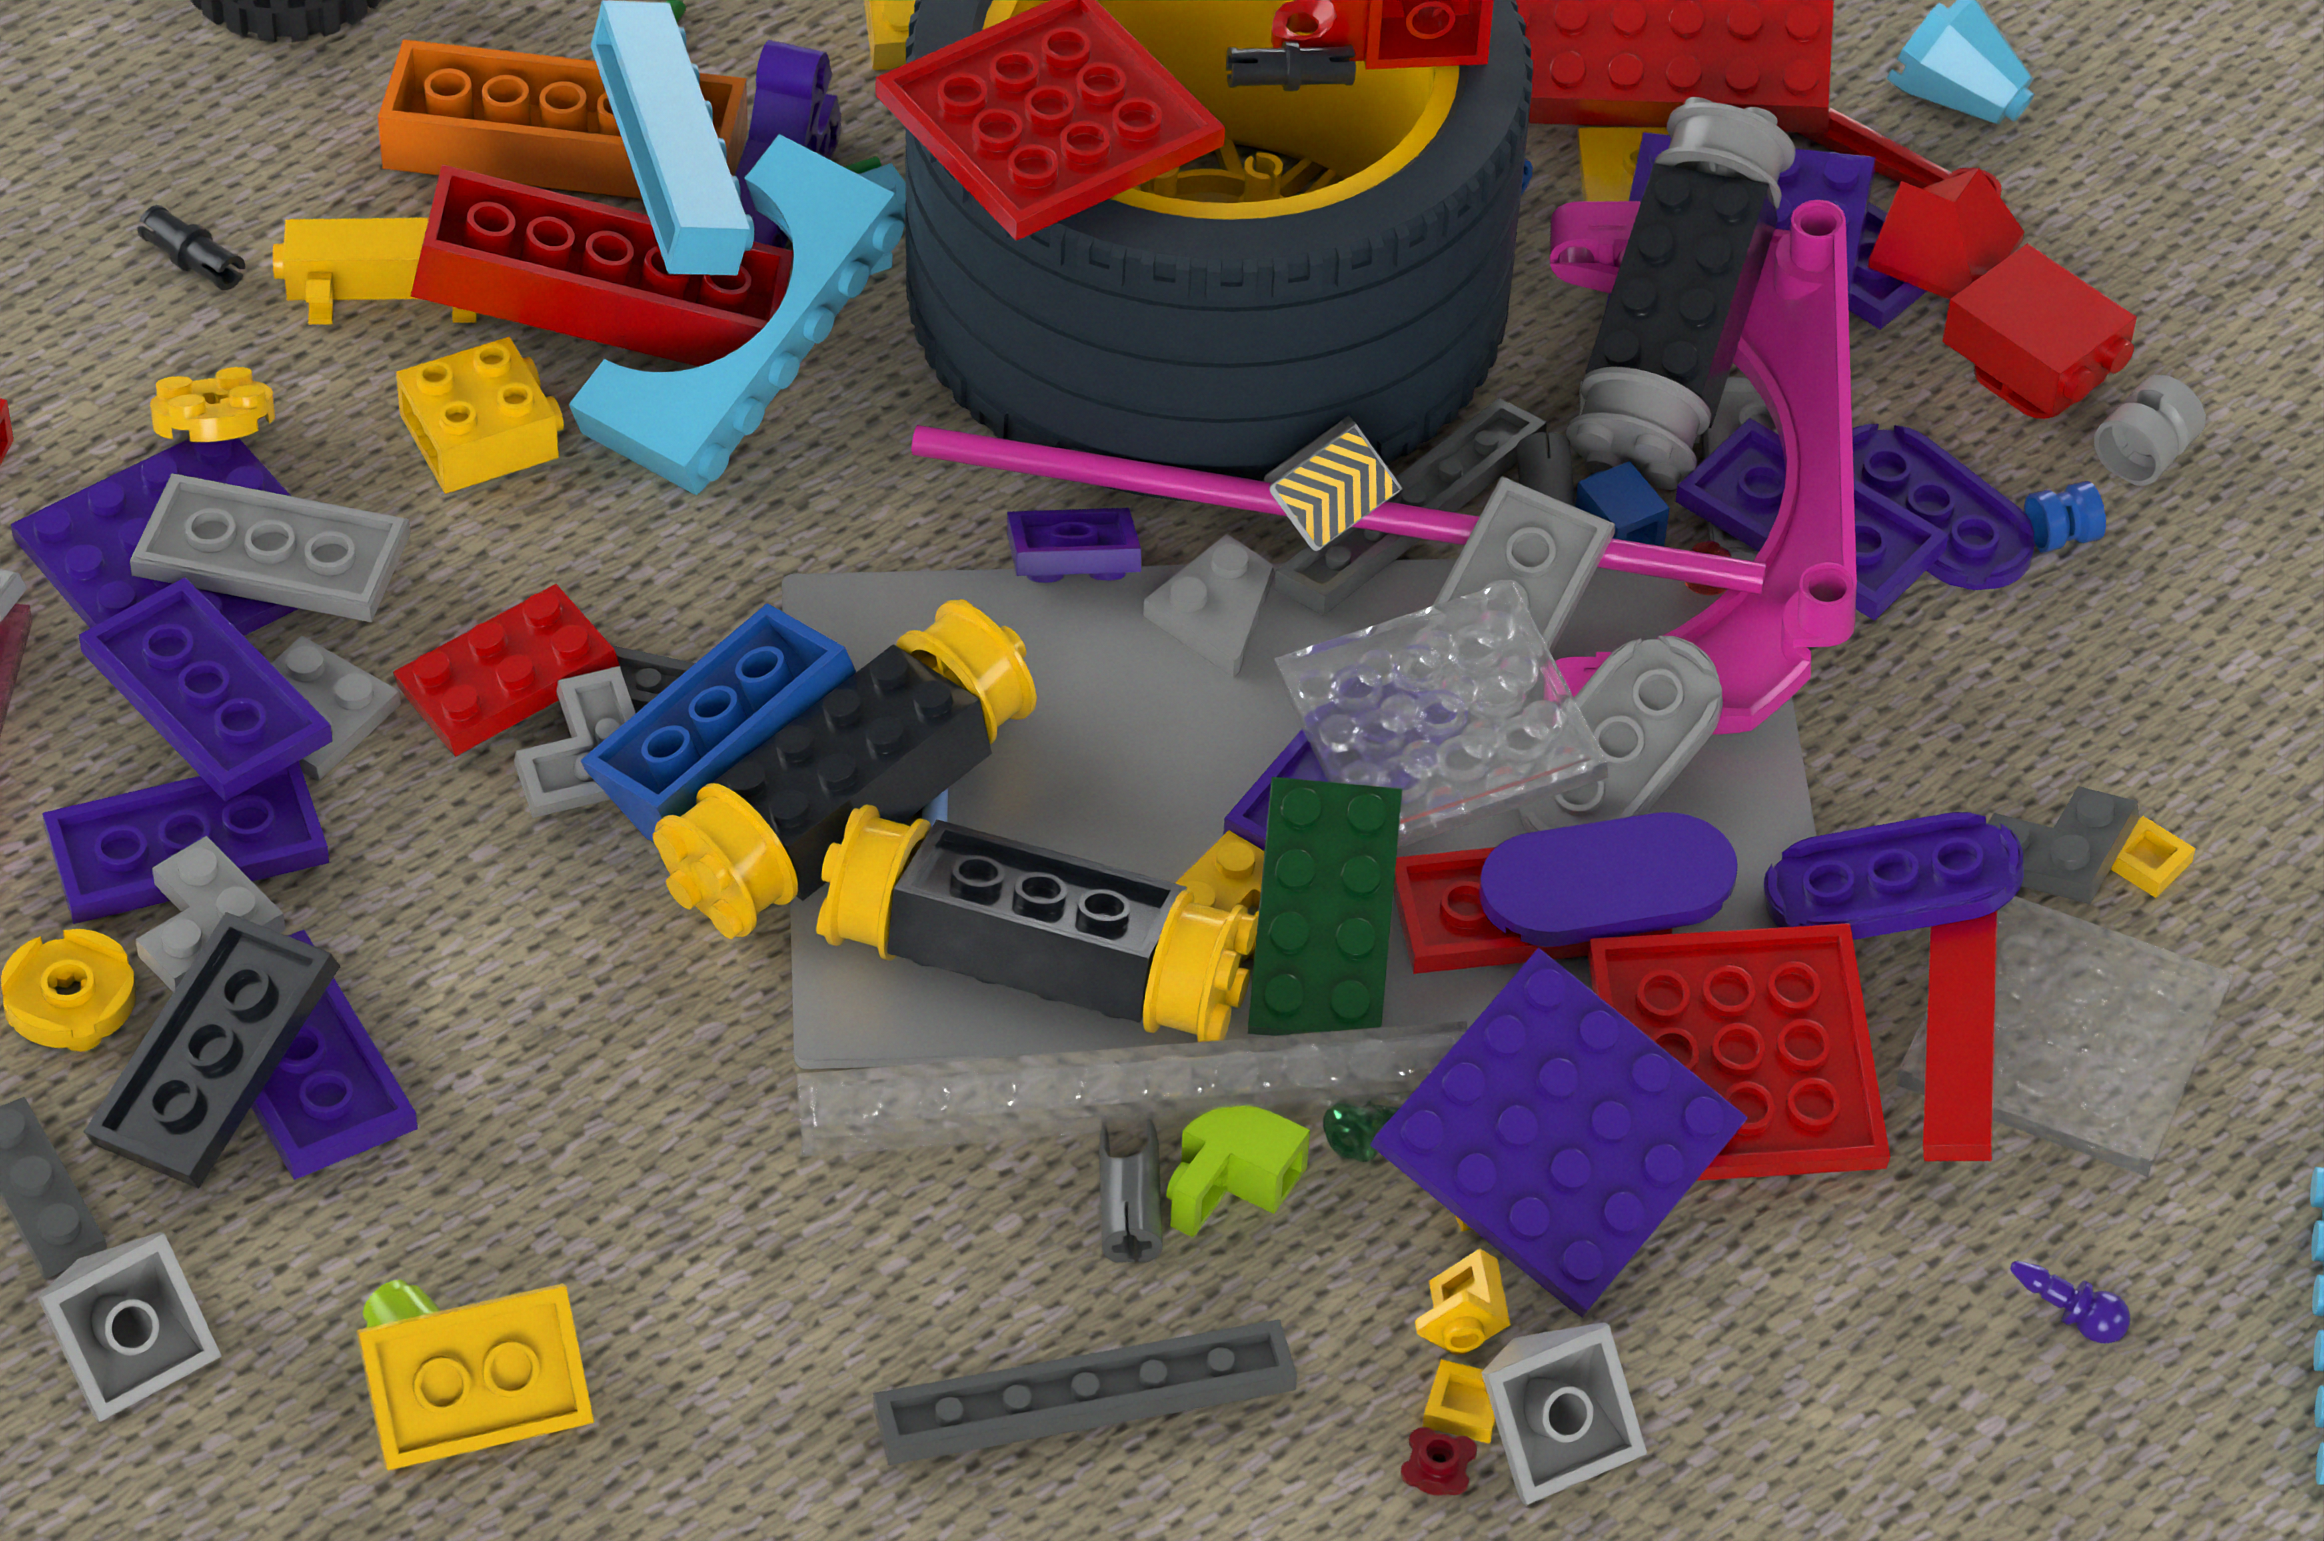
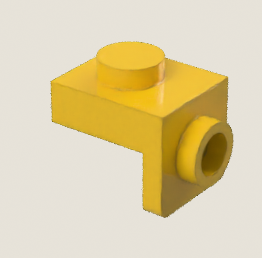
M1479 1248L1429 1280L1433 1308L1415 1320L1417 1335L1453 1355H1462L1478 1348L1484 1341L1510 1326L1498 1258Z

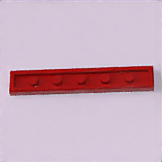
M1998 910L1979 918L1931 926L1923 1128L1924 1161H1992Z

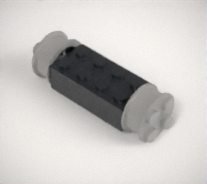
M1699 97L1688 98L1684 105L1673 110L1669 116L1667 131L1671 142L1669 148L1661 152L1654 161L1587 365L1586 376L1581 384V394L1585 399L1581 415L1569 422L1566 430V437L1570 440L1571 447L1586 459L1585 467L1591 473L1606 471L1630 461L1650 485L1665 490L1676 489L1679 482L1692 471H1695L1697 459L1692 451L1695 438L1704 433L1708 428H1712L1778 221L1776 210L1780 205L1782 196L1777 181L1780 173L1790 168L1796 153L1792 140L1777 126V118L1771 112L1756 107L1742 109L1731 105L1713 103Z

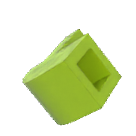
M1244 1105L1216 1108L1195 1118L1183 1130L1181 1164L1174 1171L1166 1191V1197L1172 1200L1170 1227L1194 1238L1227 1192L1275 1214L1307 1169L1310 1130L1266 1109Z

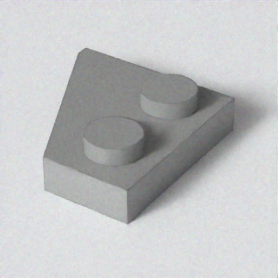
M1226 534L1144 599L1143 616L1230 676L1235 677L1241 670L1243 653L1248 639L1253 637L1257 626L1260 606L1265 603L1273 579V564Z

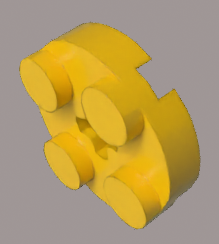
M229 367L219 370L215 374L216 378L192 381L191 378L184 376L163 378L156 382L157 395L150 401L153 430L159 436L173 439L172 428L189 430L190 442H215L244 437L259 431V418L265 417L269 424L275 419L273 391L268 385L253 381L252 370L245 367Z
M87 929L62 930L64 939H55L42 944L41 936L26 942L12 954L5 964L1 975L5 1017L9 1025L14 1027L21 1036L43 1046L53 1048L67 1047L72 1051L80 1052L95 1048L102 1038L111 1035L125 1023L136 1003V983L134 971L129 965L128 955L118 942L102 933ZM74 981L81 982V990L75 994L60 995L54 989L56 986L68 988Z

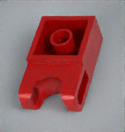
M1295 0L1282 4L1276 11L1272 22L1271 43L1273 48H1281L1284 41H1297L1299 47H1343L1345 45H1352L1355 56L1350 58L1349 61H1364L1365 70L1488 64L1494 0ZM1296 32H1303V33H1311V34H1308V35H1305V36H1304V35H1297V34H1295V33H1296Z

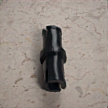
M1284 41L1281 48L1229 47L1226 56V71H1232V74L1227 75L1228 86L1235 88L1237 86L1282 85L1284 91H1298L1300 85H1353L1356 74V61H1349V59L1354 58L1355 51L1352 45H1345L1343 47H1299L1297 41Z
M160 205L152 206L143 213L139 221L151 227L154 231L152 232L144 226H138L139 236L168 253L171 262L183 271L194 270L211 281L217 288L224 291L234 288L241 281L243 274L228 265L231 264L239 270H243L246 266L244 259L214 242L212 234L207 229L198 224H186Z

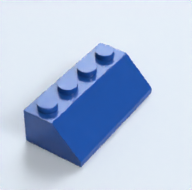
M767 603L580 761L587 773L642 835L654 843L652 834L655 832V826L659 820L667 815L681 817L696 805L697 793L701 788L715 781L855 674V667L844 646Z

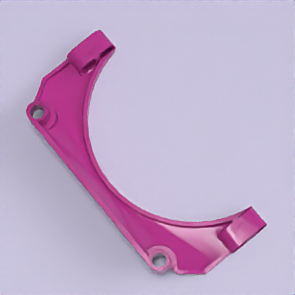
M1812 200L1799 205L1792 213L1791 230H1774L1733 359V363L1745 374L1763 399L1776 425L1784 453L1786 480L1779 513L1766 542L1753 560L1755 562L1767 563L1762 594L1729 589L1707 609L1680 627L1662 635L1676 636L1693 643L1703 650L1714 663L1722 687L1723 706L1720 720L1712 735L1752 731L1780 708L1811 678V651L1807 647L1839 645L1851 637L1855 628L1857 574L1846 218L1843 210L1838 205L1829 201ZM1586 201L1570 202L1559 206L1552 213L1550 220V266L1554 274L1566 283L1611 294L1641 202ZM1596 652V657L1560 658L1552 662L1544 670L1543 720L1547 728L1552 725L1612 652Z

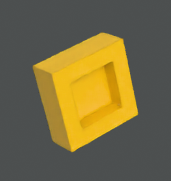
M2142 816L2120 851L2111 870L2157 898L2193 862L2196 848L2145 816Z
M1441 1359L1424 1412L1422 1427H1429L1433 1430L1457 1436L1465 1435L1473 1440L1490 1444L1496 1420L1481 1373L1483 1369Z

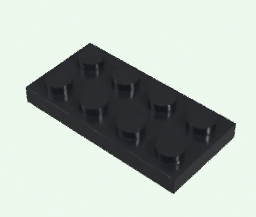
M225 912L83 1131L84 1134L98 1147L199 1189L339 970V963L327 951Z

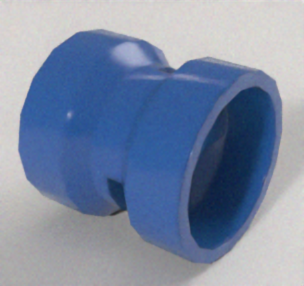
M2090 481L2070 484L2062 493L2055 494L2051 490L2030 493L2025 499L2024 513L2031 520L2035 532L2033 540L2040 552L2062 549L2066 542L2070 540H2075L2078 543L2101 540L2105 534L2106 514L2104 504L2097 488Z

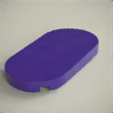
M1866 424L1852 428L1854 479L1949 534L1946 551L1926 570L1928 573L1952 586L1971 590H1985L2005 587L2020 579L2027 572L2034 552L2035 543L2033 537L2035 532L2031 520L2017 505L1930 438L1914 429L1894 425V431L1878 430L1879 424Z
M1651 813L1514 836L1499 844L1485 860L1481 873L1479 895L1484 913L1491 923L1504 933H1506L1507 927L1512 932L1521 934V941L1544 947L1564 946L1589 942L1590 939L1620 937L1704 922L1722 909L1723 902L1729 898V895L1731 897L1736 883L1738 863L1736 853L1729 840L1722 832L1708 822L1682 813Z
M1970 812L1944 813L1810 837L1798 841L1782 852V860L1776 863L1774 868L1771 863L1764 877L1766 908L1769 916L1779 928L1850 923L1853 940L1975 919L1999 910L2018 893L2024 878L2023 850L2019 839L2012 830L2001 823L2000 829L1995 825L1987 824L1986 816Z

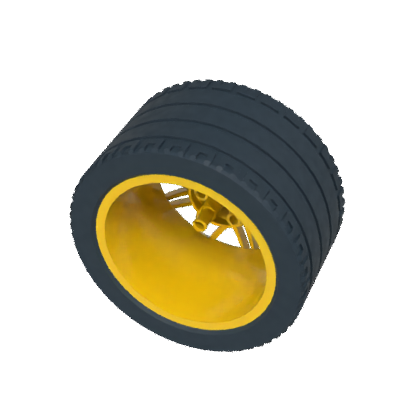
M916 0L914 14L911 15L909 21V37L906 39V64L1050 0ZM1096 0L1225 126L1224 146L1215 150L1221 169H1194L1179 173V167H1176L1142 183L1141 188L1135 186L1017 241L905 127L906 296L909 301L911 324L915 326V337L918 344L925 347V359L928 365L936 370V377L942 386L951 389L953 399L961 407L968 409L970 416L974 420L993 431L997 438L1264 481L1266 474L1349 415L1385 465L1388 466L1390 462L1398 457L1406 456L1416 450L1420 443L1428 442L1436 436L1437 430L1442 425L1451 423L1458 416V410L1466 407L1471 402L1474 389L1484 384L1488 377V369L1494 366L1497 359L1498 346L1503 342L1508 318L1533 75L1530 40L1525 37L1526 25L1523 17L1518 14V5L1515 0H1494L1488 64L1365 70L1364 61H1356V74L1353 85H1300L1298 91H1284L1282 85L1237 86L1230 88L1227 82V75L1232 74V71H1226V56L1229 47L1273 48L1271 32L1275 13L1282 4L1295 0ZM1296 32L1295 34L1305 36L1311 33ZM1234 145L1276 152L1301 161L1281 176L1283 170L1281 160L1273 154L1260 152L1256 153V171H1254L1255 159L1252 156L1246 159L1243 170ZM1322 169L1327 170L1304 194L1294 196ZM1106 487V488H1109V489L1119 490V491H1122V492H1126V493H1130V494H1135V495H1140V496H1147V497H1153V498H1159V499H1166V500H1175V501L1196 502V501H1189V500H1183V499H1177V498H1171V497H1165V496H1159V495H1153V494H1147V493H1141V492H1135V491H1128V490H1122V489H1116V488Z

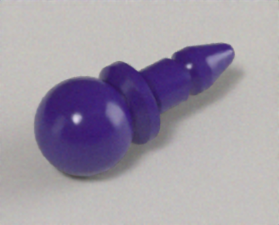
M2014 1261L2011 1264V1272L2027 1290L2034 1294L2039 1293L2042 1299L2058 1308H2065L2061 1322L2066 1325L2076 1323L2078 1330L2086 1338L2098 1343H2113L2120 1340L2128 1331L2130 1312L2127 1304L2118 1295L2109 1291L2094 1292L2092 1284L2086 1280L2082 1281L2074 1289L2073 1284L2056 1274L2050 1275L2049 1271L2040 1265L2022 1261Z

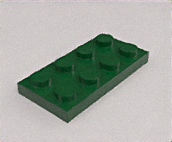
M1272 777L1248 1034L1380 1046L1402 788Z

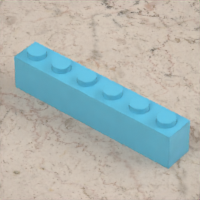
M602 0L591 42V49L668 274L738 275L744 251H750L753 245V219L750 215H745L742 207L739 180L736 176H731L728 168L725 142L722 138L717 137L713 126L712 105L710 101H705L699 87L698 67L690 62L686 50L685 30L683 27H678L670 3Z

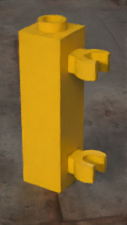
M429 218L285 219L284 244H273L274 279H285L287 301L306 300V302H309L308 325L333 324V300L418 299L410 297ZM453 307L452 322L477 323V313Z

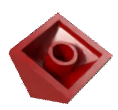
M1980 168L1922 189L1901 181L1869 257L1868 268L1950 300L2012 255L2023 241L2025 232Z

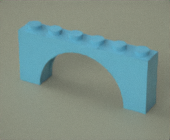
M780 134L745 177L756 211L778 225L793 244L794 261L791 281L786 295L772 319L756 336L736 351L712 363L692 369L673 372H646L626 368L604 359L569 403V407L582 434L696 496L710 481L717 480L723 474L728 465L730 454L745 435L752 434L758 428L766 407L780 389L787 388L793 382L802 360L815 343H821L829 335L837 314L850 298H855L862 292L868 281L870 271L884 253L891 252L897 246L905 227L894 192Z

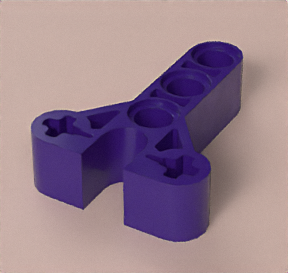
M767 40L761 51L756 71V92L748 140L735 173L740 184V201L745 215H750L753 219L755 242L785 249L788 236L778 225L756 211L745 181V177L776 137L780 134L829 160L838 145L842 120L837 96L826 93L832 78L827 52L774 40Z

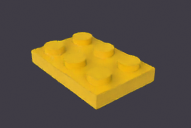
M563 1283L356 1330L382 1457L387 1471L594 1423L567 1287Z

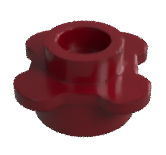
M1429 1427L1415 1429L1409 1436V1446L1412 1448L1410 1459L1401 1466L1400 1474L1403 1481L1407 1485L1417 1487L1430 1495H1459L1465 1492L1469 1486V1477L1466 1474L1468 1462L1474 1460L1477 1455L1475 1442L1465 1435L1452 1438L1445 1434H1436ZM1440 1457L1443 1458L1445 1462L1438 1463L1432 1460L1434 1458Z

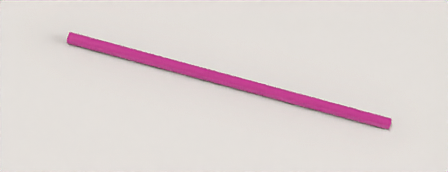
M917 425L913 433L911 451L912 455L1287 516L1269 491L1271 482ZM1386 501L1351 527L1465 546L1480 517ZM1612 538L1597 567L1762 594L1767 563Z

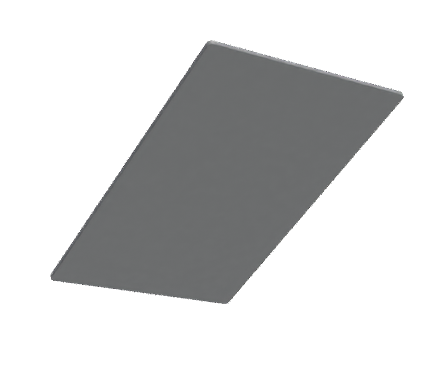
M1759 552L1706 554L1753 561ZM1457 559L1394 560L1324 616L1275 590L1276 570L1285 563H1272V584L1265 603L1260 606L1257 626L1253 637L1248 639L1243 653L1241 670L1235 677L1230 676L1143 616L1144 599L1187 565L1141 566V572H1128L1125 577L1111 581L1093 579L1089 574L1064 575L1063 579L1050 583L1034 582L1029 580L1027 576H1017L1015 569L790 574L782 580V612L844 646L856 672L891 645H896L898 639L910 630L923 632L935 623V615L938 608L949 600L964 599L982 611L999 627L1007 626L1014 630L1026 647L1027 655L1023 660L1030 671L1036 689L1037 702L1035 710L1022 720L1009 718L997 728L996 740L990 745L992 754L948 787V822L1175 883L1223 836L1224 818L1360 661L1395 677ZM1597 567L1544 670L1552 662L1560 658L1596 657V652L1613 653L1623 644L1642 638V641L1659 638L1658 635L1662 636L1680 627L1707 609L1729 589ZM1544 670L1506 741L1468 725L1464 736L1401 809L1396 857L1497 847L1514 836L1528 833L1517 812L1515 801L1516 778L1523 759L1548 729L1543 720ZM1792 697L1752 731L1711 735L1647 812V814L1660 812L1682 813L1702 819L1725 835L1733 846L1737 857L1738 870L1735 887L1731 897L1729 895V898L1723 902L1722 909L1704 922L1672 928V934L1779 928L1769 916L1766 908L1764 893L1765 873L1771 863L1774 868L1776 863L1782 860V852L1792 844L1817 836ZM922 809L902 824L911 826L917 819H922ZM829 882L804 901L798 897L790 901L794 1061L797 1066L803 1069L1449 1051L1525 964L1515 963L1413 974L1393 893L1380 1046L1248 1034L1254 959L1247 958L1241 964V968L1250 970L1249 985L1243 1004L1240 1008L1231 1006L1230 1023L1223 1043L1221 1045L1213 1043L1209 1048L1199 1046L1196 1034L1163 1025L1155 1033L1147 1032L1143 1026V1017L1140 1023L1124 1018H1111L1095 1010L1062 1001L1045 1000L1036 994L1000 984L983 983L974 977L938 967L921 966L912 960L897 956L891 961L885 960L880 957L878 947L846 939L840 946L830 945L826 941L825 936L817 934L816 931L818 915L828 895ZM1252 905L1248 909V914L1254 915L1259 909ZM1588 956L1554 959L1593 991Z

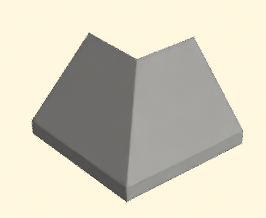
M163 1232L77 1259L37 1296L92 1415L98 1422L107 1419L222 1357Z
M1607 1323L1514 1337L1481 1372L1517 1493L1525 1505L1647 1454L1612 1332Z

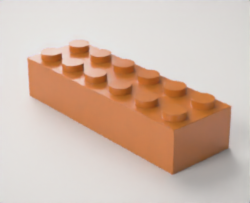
M407 39L402 40L378 114L382 169L439 175L441 165L443 164L528 186L642 199L596 61ZM699 73L700 90L704 100L710 101L712 105L713 126L717 137L722 138L725 142L726 162L731 176H735L748 131L747 79Z

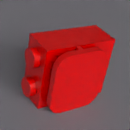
M2027 243L1950 299L1942 342L1975 364L1974 375L1977 381L1985 388L2029 417L2048 419L2059 415L2072 404L2081 401L2091 390L2101 384L2110 372L2116 374L2127 365L2134 352V344L2131 342L2137 317Z

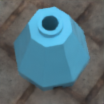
M1956 0L1949 9L1939 2L1930 11L1900 52L1897 60L1906 66L1904 71L1900 73L1891 69L1886 78L1905 93L1998 125L2006 116L2013 122L2016 121L2035 95L2028 89L2034 78L1977 0Z

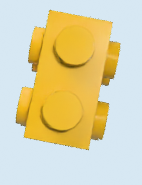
M510 336L396 371L400 416L444 494L559 458L557 432L564 430V421L560 407L553 396H544L541 390L539 374L533 360L529 356L522 358Z

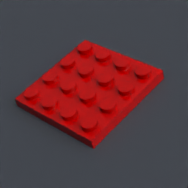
M1050 0L875 77L876 97L1016 241L1224 146L1225 126L1096 0Z
M1850 923L1590 939L1587 954L1593 992L1748 1117L1742 1127L1697 1181L1887 1169L1891 1156Z

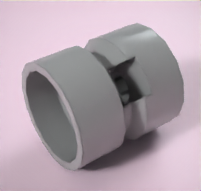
M2153 375L2145 379L2126 398L2123 405L2117 407L2100 424L2094 434V447L2099 460L2108 471L2136 486H2146L2155 482L2169 468L2176 457L2182 454L2197 439L2205 428L2206 414L2199 398L2183 382L2168 375Z

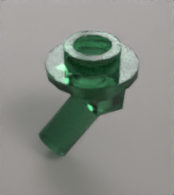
M1370 1100L1360 1108L1349 1103H1336L1326 1111L1323 1117V1129L1330 1147L1344 1158H1354L1359 1162L1372 1160L1379 1152L1370 1144L1400 1107L1373 1104Z

